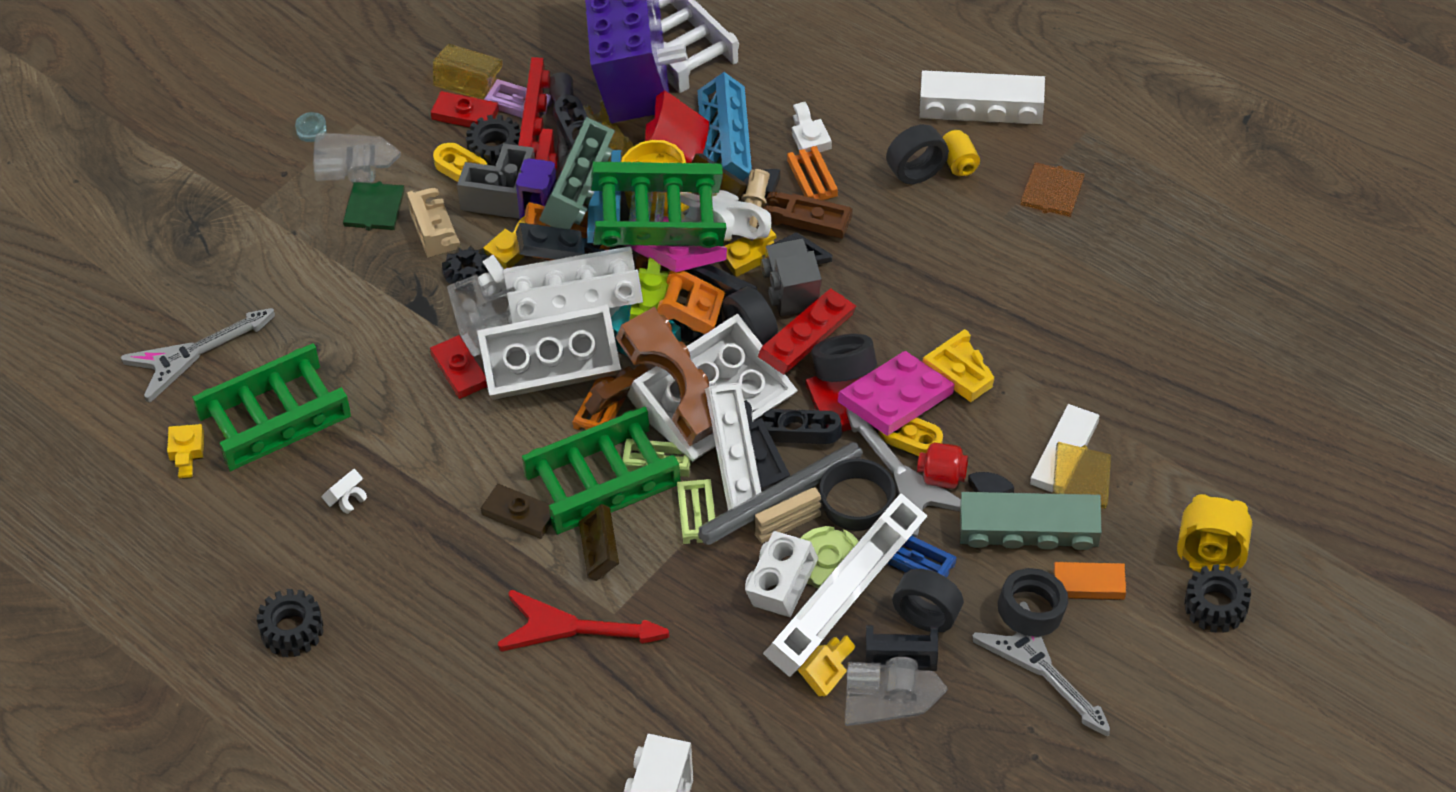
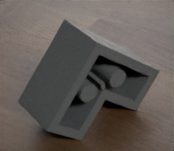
M503 143L496 166L465 162L457 183L460 210L520 219L516 182L519 173H521L524 159H535L534 148Z
M803 238L766 246L765 258L760 260L763 277H769L772 286L768 287L771 305H777L780 317L803 312L820 295L822 278L814 251L807 252Z

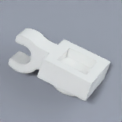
M806 102L794 104L793 108L796 114L793 115L796 126L792 127V136L798 149H805L806 152H810L813 146H817L819 152L832 149V140L822 120L812 121Z

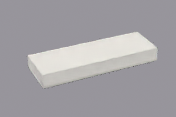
M1068 404L1031 476L1030 485L1055 494H1063L1099 422L1100 415Z

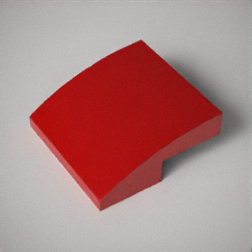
M664 90L656 96L655 119L646 124L645 141L665 140L675 144L683 152L686 163H691L696 153L703 154L709 121Z

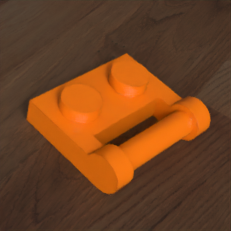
M671 270L667 278L668 288L665 297L659 302L657 308L658 313L664 315L668 320L675 319L687 325L693 331L707 334L715 328L725 291L685 271L674 272ZM681 289L689 291L685 306L677 302Z

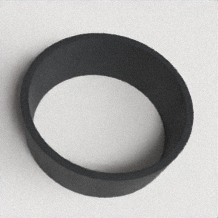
M848 459L838 462L825 472L820 482V495L827 517L841 528L854 531L870 529L893 502L895 495L893 478L884 467L870 460ZM851 478H862L880 486L885 492L888 502L881 510L874 514L854 517L836 511L826 500L830 490L839 482Z

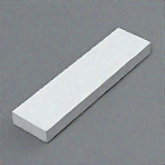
M740 382L709 386L705 389L728 510L761 493Z

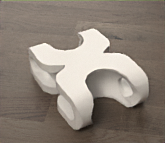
M720 190L719 193H712L714 223H726L727 229L724 241H730L732 235L743 236L749 239H764L768 237L771 229V215L767 210L752 203L738 201V196L724 190ZM680 192V202L689 206L687 215H684L681 211L682 222H701L699 195ZM752 216L758 220V229L749 225Z

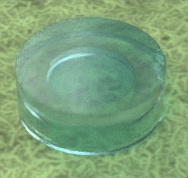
M305 113L298 117L295 122L297 136L303 141L315 142L322 139L327 133L326 120L319 113Z

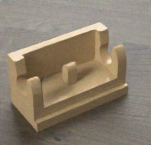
M429 188L418 192H407L410 214L427 258L457 250V247L461 248L443 199L426 201L430 197L439 195V191L436 188Z

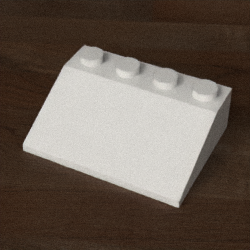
M737 313L689 344L687 348L691 355L690 359L696 368L702 369L708 377L709 386L741 383L744 401L747 400L750 403L752 411L757 409L753 412L752 421H755L765 412L773 409L797 393L798 390L786 375H783L757 357L763 345ZM655 366L633 381L627 394L629 399L637 409L645 406L648 410L649 424L668 441L676 445L692 462L716 447L713 433L689 446L672 421V417L680 404V391L675 379L666 370Z

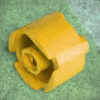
M1203 494L1193 497L1192 503L1185 508L1181 520L1177 552L1181 560L1183 556L1190 562L1189 567L1199 573L1202 567L1207 566L1209 571H1212V566L1219 564V570L1224 571L1225 565L1231 567V569L1237 566L1238 570L1242 568L1248 558L1252 531V519L1248 513L1247 505L1242 501H1231Z

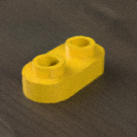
M456 143L441 144L433 153L436 169L457 182L465 162L487 165L484 159Z
M917 417L897 429L896 431L899 433L893 432L887 436L878 430L879 436L885 443L919 456L920 452L926 453L931 443H943L941 429Z

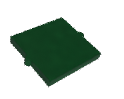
M381 181L376 183L354 182L343 225L345 227L366 228L368 231L372 229L395 230L405 191L404 185L382 184Z

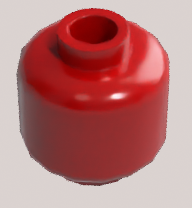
M933 442L928 446L926 453L920 452L917 472L923 473V480L927 485L954 489L958 486L959 482H965L968 455H963V450L960 446Z

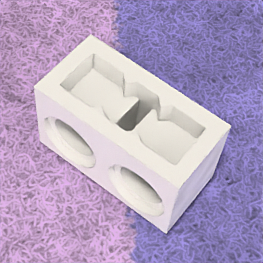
M773 531L769 541L765 542L760 550V560L755 570L751 571L746 579L745 591L753 606L791 617L816 565L818 556L810 541ZM791 556L789 559L781 561L784 557ZM777 585L773 590L766 591L770 586Z

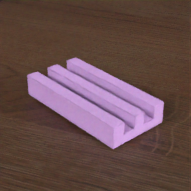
M497 79L484 100L498 102L499 111L522 118L527 88ZM546 94L547 106L550 107L553 103L552 97ZM540 112V118H542V114L545 115L546 112Z

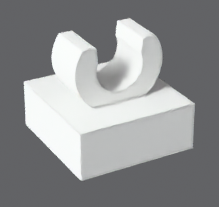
M491 255L483 261L490 273H484L476 279L489 299L495 297L501 289L507 295L503 273L504 268L495 256Z
M353 469L321 497L329 507L339 500L341 510L349 514L354 509L348 501L349 496L356 497L360 503L367 498L364 490L355 487L363 478Z

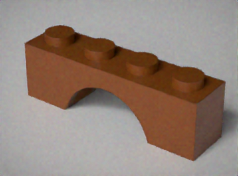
M653 307L622 324L616 339L634 365L651 364L666 370L675 379L680 391V404L672 417V421L689 446L711 435L713 428L705 389L709 387L708 377L702 369L696 368L690 359L691 355L687 346L676 339L672 333L669 320L664 315H660L656 308Z

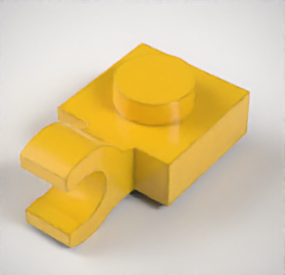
M525 216L519 220L513 233L504 229L483 247L486 255H494L504 269L512 268L525 256L520 255L516 235L519 223H525Z
M770 229L767 238L751 241L749 238L742 237L725 245L727 247V258L724 260V263L735 277L760 266V260L765 255L766 246L774 243L773 240L777 238L776 234Z
M202 424L168 427L167 453L169 460H175L176 467H179V478L193 477V459L203 458Z
M844 636L841 641L837 637H833L827 645L817 646L798 669L799 673L818 696H827L847 672L841 662L854 650L855 645L848 636Z

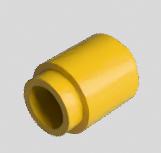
M952 130L946 133L942 138L947 143L949 149L946 162L952 173L956 176L972 174L980 164V157L969 136L960 130Z

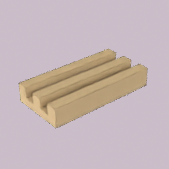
M814 487L755 515V534L761 544L770 539L773 531L785 533L821 516V511L819 510L821 508V503L819 502L821 500L820 493Z

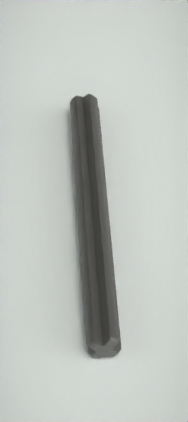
M850 442L699 527V532L697 533L699 539L705 545L714 543L753 521L757 513L821 482L825 472L836 463L848 459H861L862 449L858 447L857 443Z

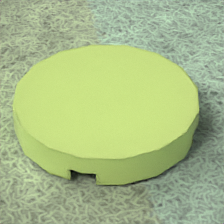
M824 526L812 529L800 538L810 541L818 556L807 584L819 589L859 542L852 533L844 529L842 532L835 530V527Z

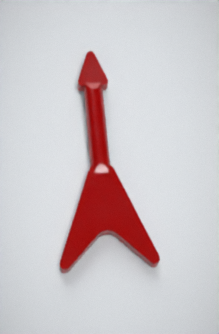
M510 590L508 593L509 599L526 616L528 623L500 640L498 647L500 651H507L574 636L577 633L640 638V643L642 644L667 639L670 637L667 628L647 620H643L641 624L581 620L574 615L515 590Z

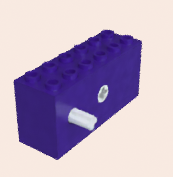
M585 0L590 63L610 123L655 115L656 96L664 90L669 92L666 65L688 60L685 44L664 48L659 0Z

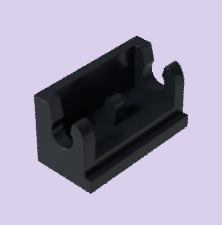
M866 625V670L937 671L938 626H930V635L873 634V625Z

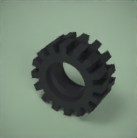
M487 115L488 120L484 121L481 117L477 119L478 125L473 122L470 125V130H467V149L484 159L487 165L496 166L503 144L498 146H488L485 144L498 140L503 141L504 144L518 145L521 129H519V124L517 122L513 123L510 117H507L504 121L503 115H498L497 119H493L492 115Z
M1219 564L1212 566V571H1209L1208 567L1204 566L1201 568L1200 573L1195 571L1192 574V579L1188 581L1184 604H1186V614L1191 613L1190 620L1193 623L1200 620L1199 628L1204 630L1206 625L1211 626L1210 632L1216 633L1217 627H1221L1222 633L1229 632L1230 625L1233 629L1239 627L1240 622H1244L1251 600V588H1248L1249 582L1246 578L1240 580L1241 573L1236 570L1234 574H1231V567L1226 565L1224 571L1219 570ZM1209 592H1220L1228 596L1231 602L1227 605H1215L1208 602L1204 595Z
M286 589L287 595L282 596L281 591L275 592L276 599L273 600L270 596L265 599L266 606L260 605L256 620L263 644L267 649L270 647L271 653L277 655L280 650L282 657H288L289 651H293L294 657L300 656V649L303 648L307 653L311 651L310 643L316 646L320 642L318 636L323 635L322 626L324 625L318 602L314 601L312 595L308 594L305 596L303 590H298L297 595H294L293 589ZM299 616L304 619L303 623L294 629L282 630L277 627V624L286 617Z

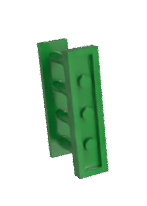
M593 162L591 191H602L604 221H595L593 245L608 247L617 245L702 246L704 248L723 246L727 227L726 223H714L712 193H719L723 175L722 164ZM615 191L635 192L636 221H617ZM648 192H667L669 222H649ZM680 192L699 193L701 222H682Z
M314 343L296 349L292 353L192 396L199 420L203 421L213 417L224 435L225 440L219 443L225 464L230 472L351 417L348 397L342 387L329 392L315 370L320 368V363ZM303 376L317 398L299 406L285 383ZM273 389L287 412L269 420L255 397ZM243 403L256 426L238 433L225 410Z
M645 406L634 411H628L622 416L545 447L533 449L529 453L522 455L524 474L527 481L540 476L555 502L549 505L551 524L557 535L578 527L579 521L601 504L610 507L612 513L677 486V482H681L680 466L674 454L660 459L645 434L650 431L648 410ZM631 438L648 464L634 471L628 470L614 446ZM599 451L603 452L617 477L602 484L597 483L584 460L585 457ZM571 463L586 490L567 497L552 470Z

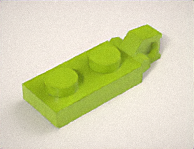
M649 257L647 269L639 268L643 302L631 305L630 320L653 307L657 310L659 302L665 297L668 288V272L661 271V265L651 257Z

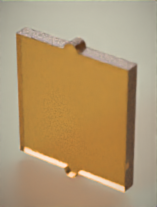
M1035 162L1021 199V205L1042 210L1043 213L1052 212L1071 217L1085 174L1063 169L1062 166L1054 167Z

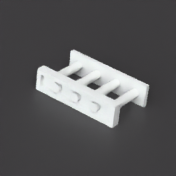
M659 0L660 9L671 3L678 10V12L661 20L663 33L686 20L695 27V29L668 43L664 42V48L685 44L686 47L703 37H706L713 44L689 57L687 61L666 65L667 80L679 93L689 89L690 71L709 60L723 54L733 65L738 62L739 42L736 36L724 29L695 0Z
M631 246L503 269L512 323L604 305L614 308L643 302L638 269L635 270Z

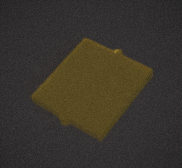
M1058 442L1055 452L1052 494L1101 495V508L1106 509L1109 496L1111 454L1090 450L1086 445L1078 447Z

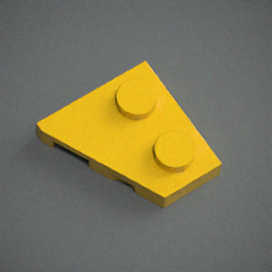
M964 329L924 356L922 362L955 384L954 391L969 402H972L993 387L994 376L989 367L983 363L980 351L973 349L969 342L971 335Z

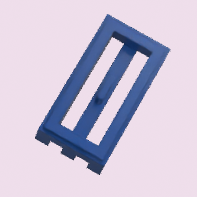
M910 536L903 545L912 549V551L901 547L887 563L904 572L922 568L935 571L947 578L950 568L953 569L956 564V556ZM924 555L927 556V557H929V558H931V559H933V560H935V561H937V562L942 563L943 565L941 566V565H939V564H936V563H934V562H932V561H930V560L924 558Z

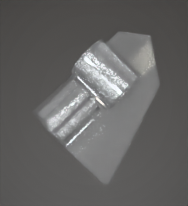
M317 133L313 157L316 181L342 180L348 175L352 183H371L375 180L376 168H389L401 156V152L382 137Z
M907 657L891 658L886 662V665L868 662H848L845 725L852 726L924 714L940 699L948 688L934 671L918 670L917 662Z

